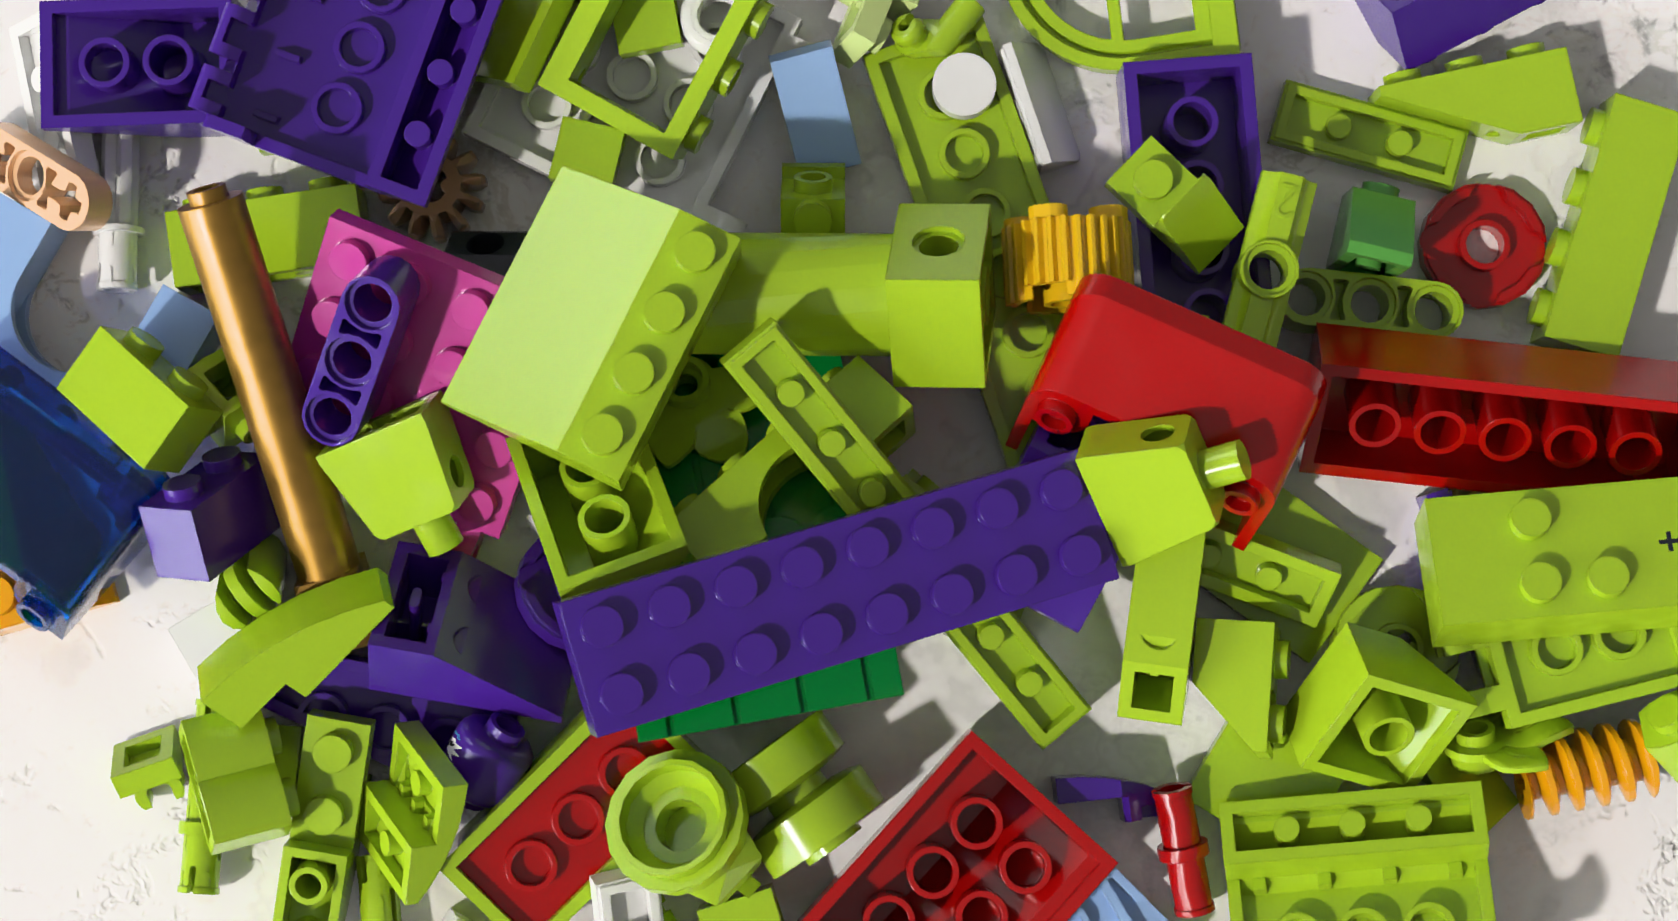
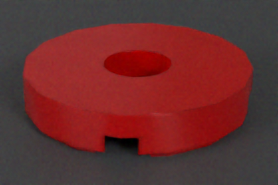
M1477 183L1464 185L1438 200L1423 219L1417 246L1420 268L1427 280L1450 285L1461 297L1463 307L1481 310L1499 308L1525 294L1542 273L1545 261L1544 243L1547 240L1545 226L1533 204L1514 189L1501 185L1493 186ZM1482 229L1494 235L1498 242V253L1493 262L1480 263L1469 255L1466 241L1471 231Z

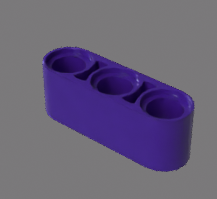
M385 255L372 260L347 284L341 295L302 410V420L305 429L313 439L321 444L333 447L348 443L366 425L379 408L420 292V281L417 272L410 263L401 257ZM370 284L379 285L385 289L391 298L392 304L379 300L372 292ZM351 341L365 347L370 354L371 360L363 359L357 355L352 348ZM332 398L343 402L350 410L351 416L340 412L333 404Z

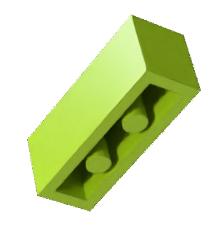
M330 176L309 181V190L284 194L282 186H263L245 191V201L272 283L312 277L329 217L337 209L369 221L366 193L358 185L347 184V181ZM188 199L182 201L183 205L189 203ZM177 210L164 212L175 288L188 295L202 294L204 291Z

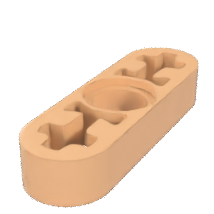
M0 122V153L11 155L8 161H1L2 155L0 154L1 192L62 230L96 231L108 222L112 212L113 198L111 189L102 176L18 125ZM37 160L42 164L44 171V181L39 192L34 188L32 181V170ZM67 191H76V199L65 197Z

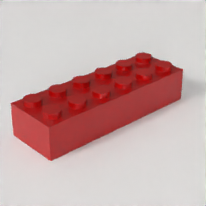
M1316 322L1308 362L1318 368L1325 376L1327 388L1315 419L1297 455L1299 472L1486 493L1678 477V361Z

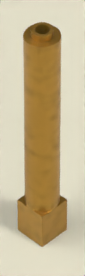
M216 182L195 188L186 193L189 203L178 208L177 212L298 578L294 586L297 596L338 578L369 570L370 567L365 551L358 553L337 487L315 458L324 448V444L313 439L304 427L302 410L307 391L243 191H228L225 182ZM371 632L354 649L368 646Z

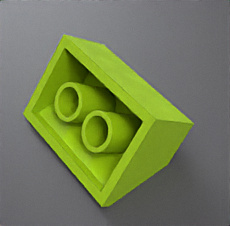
M511 437L505 438L561 600L677 566L690 553L648 442L623 491H620Z

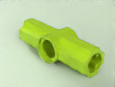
M1262 170L1260 172L1240 255L1232 269V287L1222 324L1275 348L1279 340L1291 289L1299 277L1298 260L1317 188L1316 183L1302 176L1282 171ZM1267 258L1277 265L1280 272V283L1277 288L1263 289L1252 281L1249 273V265L1252 259Z

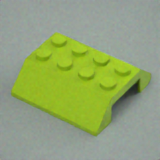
M1481 780L1218 803L1230 921H1496L1488 863L1490 842Z

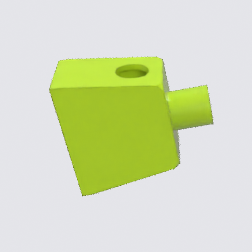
M441 390L370 419L351 441L341 446L332 447L326 445L315 457L320 467L375 537L386 540L414 528L429 557L444 554L463 541L464 538L450 513L457 510L474 489V478L449 407L441 403L444 396Z
M1187 414L1097 424L1086 427L1075 458L1076 464L1123 567L1134 565L1212 530L1220 521L1226 497L1224 486L1248 480L1252 474L1247 450L1240 439L1207 448L1196 420Z

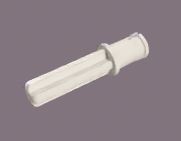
M102 133L101 176L107 181L111 189L113 207L108 222L101 229L92 231L93 235L99 237L98 283H96V291L108 294H134L138 292V238H142L145 235V229L138 226L140 135Z

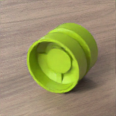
M822 710L815 711L731 772L745 793L749 817L766 808L774 817L753 838V842L762 855L761 862L774 879L787 873L803 861H806L810 866L840 846L862 828L858 821L885 799L861 764L848 767L828 779L821 772L820 769L834 757L845 743Z

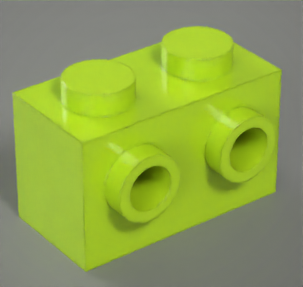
M100 326L56 389L140 467L145 470L180 473L224 411L205 395L209 388L202 379L185 368L174 367L161 355L165 348L154 336L134 326L129 331Z

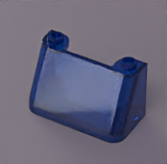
M0 346V570L16 581L14 596L18 602L16 611L19 616L34 629L41 632L49 630L63 640L148 544L138 506L161 491L162 484L170 479L166 472L145 470L140 467L58 391L56 387Z

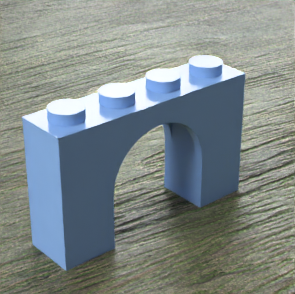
M0 193V384L20 395H23L27 386L48 397L43 406L44 409L78 426L82 417L89 421L91 420L56 389L67 372L58 370L41 355L34 343L29 325V310L33 294L69 231L60 229L27 207ZM164 284L138 327L161 342L165 348L161 355L174 367L179 366L189 369L205 356L214 353L220 345L210 310ZM103 431L98 437L99 440L126 454Z

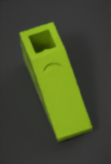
M1534 42L1514 47L1506 51L1507 59L1486 64L1483 62L1482 55L1459 58L1444 64L1446 72L1422 77L1420 68L1394 72L1382 78L1384 85L1379 86L1367 98L1370 103L1469 130L1468 135L1504 145L1567 133L1583 122L1567 48L1561 47L1546 51L1544 42Z
M1206 532L1135 564L1117 717L1182 726L1189 688Z

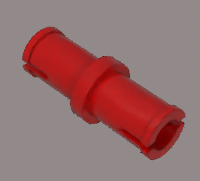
M1190 782L1167 783L1151 790L1152 797L1155 800L1162 843L1157 846L1160 862L1167 865L1175 904L1174 912L1176 917L1179 918L1200 917L1215 910L1205 863V857L1209 854L1210 849L1208 839L1200 836L1192 797L1193 788Z

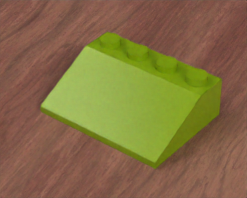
M562 166L456 370L441 403L611 487L623 491L741 257V238L679 208Z

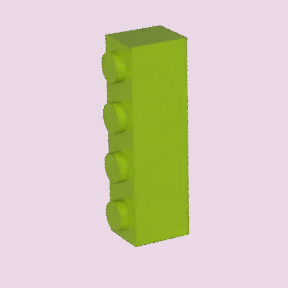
M1615 93L1601 103L1599 108L1592 107L1589 110L1581 130L1580 143L1587 145L1581 168L1574 167L1570 172L1562 195V203L1570 205L1563 229L1559 227L1554 229L1546 248L1544 263L1552 265L1545 289L1537 288L1527 312L1526 323L1534 326L1529 343L1537 346L1620 355L1678 158V111Z

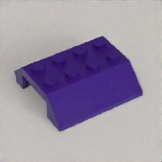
M249 0L246 8L226 2L208 51L226 58L227 61L223 70L203 63L188 107L207 114L202 125L205 128L371 191L427 208L504 0Z

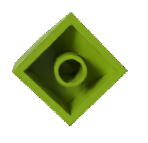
M1346 622L1286 705V732L1300 768L1377 789L1417 786L1478 705L1470 693L1402 638Z

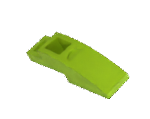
M315 708L307 714L296 788L300 814L292 816L290 837L283 846L273 921H345L356 871L355 856L359 855L361 844L359 829L364 782H371L372 774H368L376 719Z

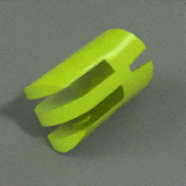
M274 534L268 536L219 574L215 595L216 612L221 621L232 629L244 628L252 622L253 616L258 618L275 608L277 603H282L287 555L284 545Z

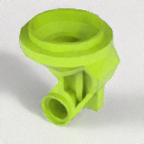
M674 749L649 756L625 775L611 797L605 822L609 852L625 876L652 893L673 896L689 893L715 906L727 901L737 890L747 898H750L762 885L752 875L759 867L762 855L747 832L749 815L745 793L728 768L703 752Z

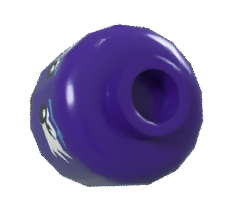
M495 712L491 715L471 714L463 718L442 749L468 783L464 808L472 811L493 808L531 769L534 758L531 745L525 738L523 726L513 717L500 712Z

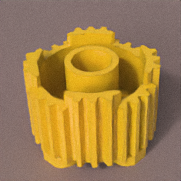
M1044 203L1029 206L1028 216L1005 219L1003 221L1004 228L1001 229L1005 306L1015 308L1027 302V312L1030 315H1062L1079 281L1089 274H1107L1135 285L1131 222L1128 220V208L1119 204H1107L1089 208V214L1068 215L1067 204Z

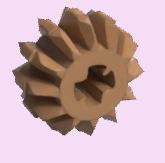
M454 138L437 180L438 183L441 182V189L445 193L441 199L435 202L430 199L428 207L425 208L378 193L379 200L382 203L397 204L390 211L387 217L388 220L395 227L410 221L408 235L414 240L420 241L425 236L429 225H431L434 239L438 243H445L448 238L447 223L453 222L459 231H470L471 226L469 222L461 215L463 211L467 209L474 213L484 212L485 204L483 201L469 195V193L486 188L488 186L487 178L483 174H469L479 160L472 151L464 152L456 157L458 142Z

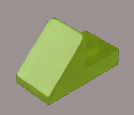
M1152 135L1104 185L1197 275L1244 228L1212 180L1205 173L1197 179Z

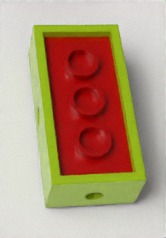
M582 710L533 758L531 769L493 808L483 809L477 813L456 834L440 871L491 921H569L591 899L589 875L619 868L609 852L605 822L611 797L625 775L649 756L674 749L703 751L686 734L638 743L636 726L597 738L590 734L585 714Z

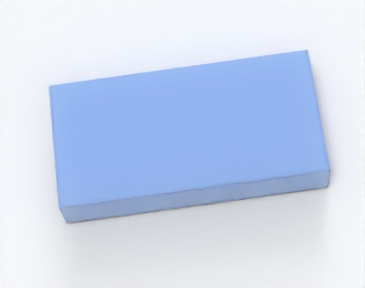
M826 40L768 56L796 163H845V168L862 164L831 41Z

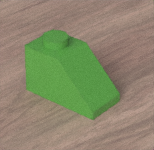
M1364 181L1361 188L1353 186L1342 196L1325 269L1397 277L1411 268L1414 257L1416 201L1400 198V189L1385 183Z

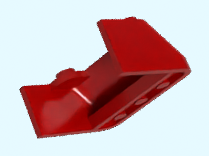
M1089 274L1079 281L1038 367L1005 445L1017 450L1031 420H1035L1043 429L1049 432L1067 434L1086 429L1093 415L1110 423L1182 414L1192 416L1196 420L1207 448L1240 439L1247 450L1251 464V478L1224 486L1226 497L1223 505L1226 510L1242 516L1231 546L1244 551L1278 498L1319 410L1327 388V381L1318 368L1305 360L1114 276Z

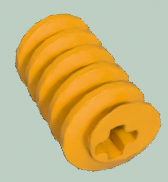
M1631 718L1622 719L1617 726V730L1609 723H1598L1593 728L1591 735L1585 728L1576 727L1574 728V733L1568 735L1566 740L1561 738L1541 748L1548 758V770L1513 774L1519 806L1524 818L1527 820L1534 818L1535 800L1537 799L1543 800L1549 813L1553 816L1559 815L1561 795L1567 794L1574 808L1577 811H1582L1585 808L1586 791L1593 790L1600 805L1604 807L1610 805L1612 786L1618 785L1625 800L1628 802L1635 801L1638 781L1645 783L1650 795L1654 798L1658 795L1660 787L1658 762L1645 748L1641 725Z

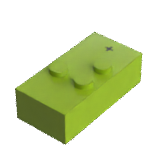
M1678 477L1425 498L1414 522L1432 648L1678 627Z

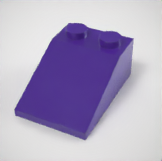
M238 0L39 1L41 129L44 131L186 138L225 136L203 127L202 125L207 114L188 107V103L203 63L222 70L224 69L227 59L208 50L226 2L241 7L244 6Z

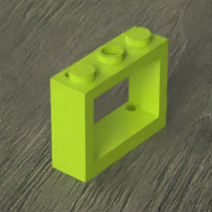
M581 0L537 85L671 160L684 159L688 151L696 154L700 150L704 139L709 135L714 120L706 116L718 94L727 97L734 88L744 67V63L737 60L748 37L757 40L761 36L775 6L767 2L768 0H734L666 130L581 83L624 0Z

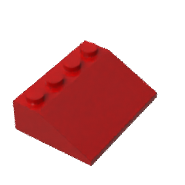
M968 728L797 921H1068L1115 868L1118 862Z

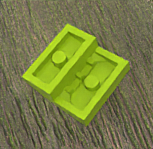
M419 720L395 723L389 779L364 782L359 829L360 841L405 906L418 904L441 870L460 825L468 788L466 780Z

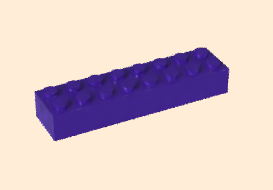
M1078 449L1055 453L552 602L590 734L599 738L1120 579L1105 526L1075 461Z

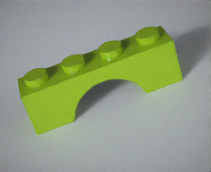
M859 355L844 368L837 366L822 377L887 458L916 433L913 405ZM772 424L768 427L766 436L750 451H740L730 457L721 467L717 476L718 479L700 495L691 494L680 501L674 508L690 551L683 560L684 563L768 539L765 532V519L774 496L790 479L809 470Z

